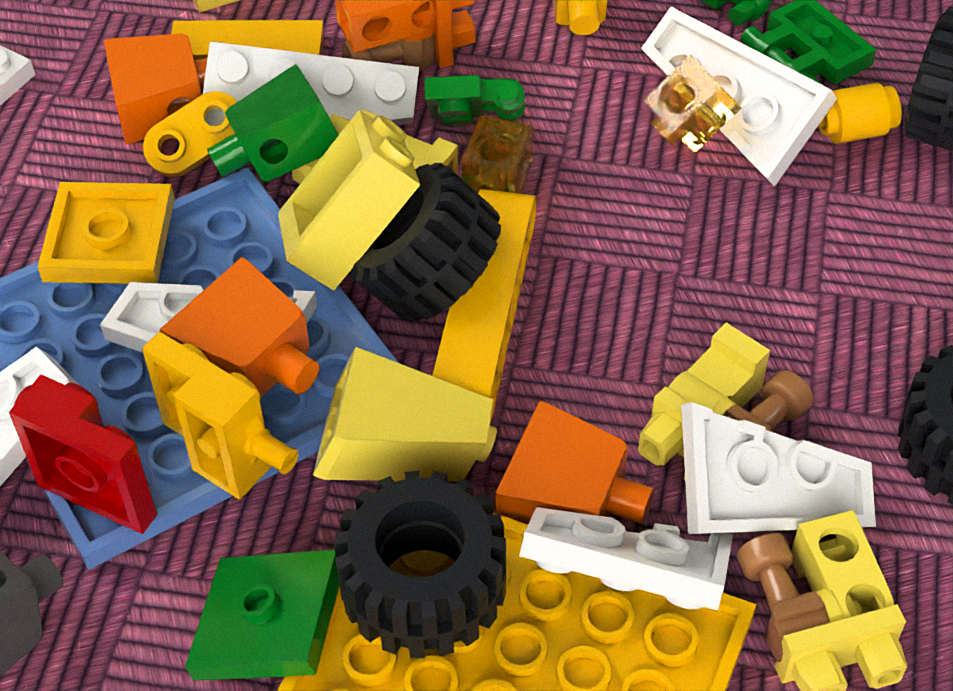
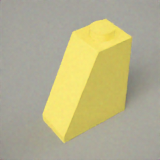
M355 347L333 390L313 476L324 480L376 481L391 476L393 481L405 480L404 472L419 471V478H431L433 471L447 473L448 481L457 482L461 478L464 480L475 461L485 462L493 448L497 434V428L490 425L493 399Z

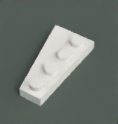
M673 7L669 8L641 48L774 187L837 100L831 89Z
M210 41L203 94L219 91L230 95L238 102L288 68L297 64L329 117L335 114L351 120L359 109L361 111L365 109L377 116L382 115L396 125L413 123L419 67ZM218 109L210 111L206 116V123L210 126L220 125L225 119V113Z

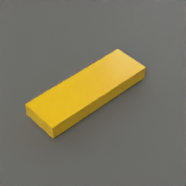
M323 20L173 21L171 34L183 33L189 37L194 61L208 58L210 41L322 55Z

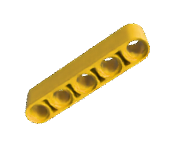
M480 189L478 194L500 216L498 223L501 225V233L496 240L498 245L482 275L479 276L465 295L463 294L455 304L449 307L432 376L493 399L491 423L531 246L537 202L535 195Z

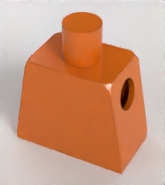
M181 33L104 40L116 108L125 144L143 140L147 132L154 125L202 95L201 91L204 88L208 58L194 61L187 35Z
M243 257L237 260L160 328L161 333L181 345L190 343L204 353L209 362L227 373L237 372L248 378L259 391L260 398L277 382L296 394H302L312 386L319 372L318 362L307 356L310 344L306 318L302 310Z
M539 401L495 493L496 513L529 524L536 507L605 517H609L612 514L643 525L652 505L655 488L624 479L628 445L624 440L553 405Z

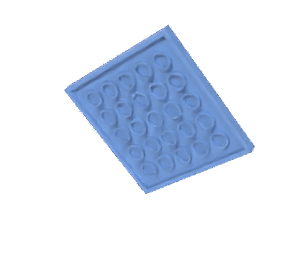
M247 167L174 201L158 283L201 285L202 289L205 290L237 260L243 257L287 297L293 298L294 290L316 292L317 308L307 323L310 344L307 356L319 364L316 380L302 394H296L277 382L260 398L265 428L270 431V435L291 448L298 450L299 457L296 462L298 463L319 451L334 387L355 347L397 363L398 361L339 285L333 291L286 261L278 217L280 208ZM39 261L0 278V372L36 347L52 356L80 386L84 387L95 397L104 427L107 425L115 426L126 432L135 441L157 516L144 534H141L42 488L85 566L90 570L232 497V495L192 470L184 437L162 423L144 354L104 340L100 324L128 284L42 282L38 270ZM25 457L24 459L26 460L28 466L30 467L29 462H28V460H27V457ZM271 467L257 483L277 474L279 471Z

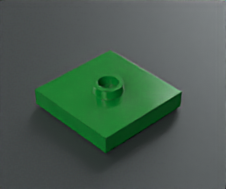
M335 550L220 558L185 665V669L194 681L316 675L339 589Z

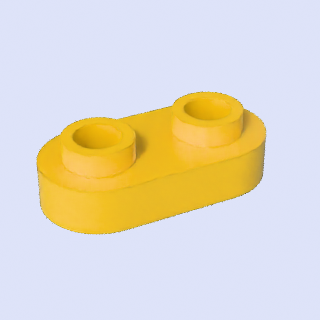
M207 92L154 125L147 132L143 142V152L147 162L157 173L163 176L179 177L210 159L207 148L234 134V131L226 115L224 121L218 126L208 125L206 123V116L210 111L216 109L225 113L237 101L223 92ZM170 138L178 140L179 149L175 154L167 156L161 153V145L165 140Z

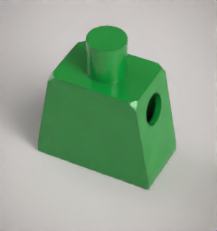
M295 64L230 106L226 110L225 115L234 134L207 148V151L222 177L252 162L262 181L267 182L321 158L339 135L319 98L297 64Z

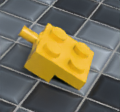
M160 331L142 347L162 423L184 437L193 471L240 500L271 467L277 469L281 474H287L292 470L299 457L298 450L270 435V431L265 428L259 391L248 378L237 372L227 373L209 362L204 353L190 343L181 345Z

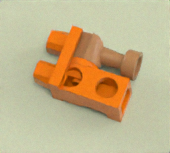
M335 0L337 22L347 39L342 41L343 57L383 63L402 60L407 66L419 67V71H424L425 67L433 65L435 62L439 69L454 65L453 49L476 43L473 20L467 10L452 13V10L475 3V0Z

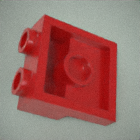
M40 374L32 385L25 387L19 393L13 408L9 411L38 487L138 533L144 534L157 516L135 441L126 432L115 426L107 425L104 427L98 410V402L84 387L71 382L64 385Z

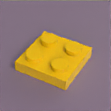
M60 182L38 263L42 282L158 283L175 201L172 185L155 183Z

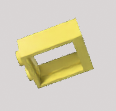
M359 109L278 212L286 261L333 291L420 186L412 163L415 158L407 149L404 141L406 135L395 123L382 115H379L374 120Z

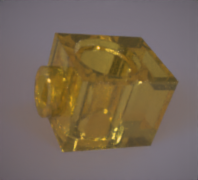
M691 54L644 99L658 115L651 122L658 132L671 145H674L681 139L694 152H697L742 109Z
M480 115L461 160L462 179L477 193H479L480 189L521 194L532 166L533 126Z

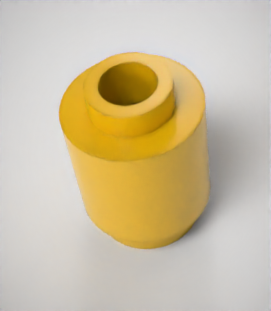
M878 82L832 90L837 100L818 127L823 135H828L834 144L886 135L891 128H897L901 123L902 108L899 95L893 86L883 87Z

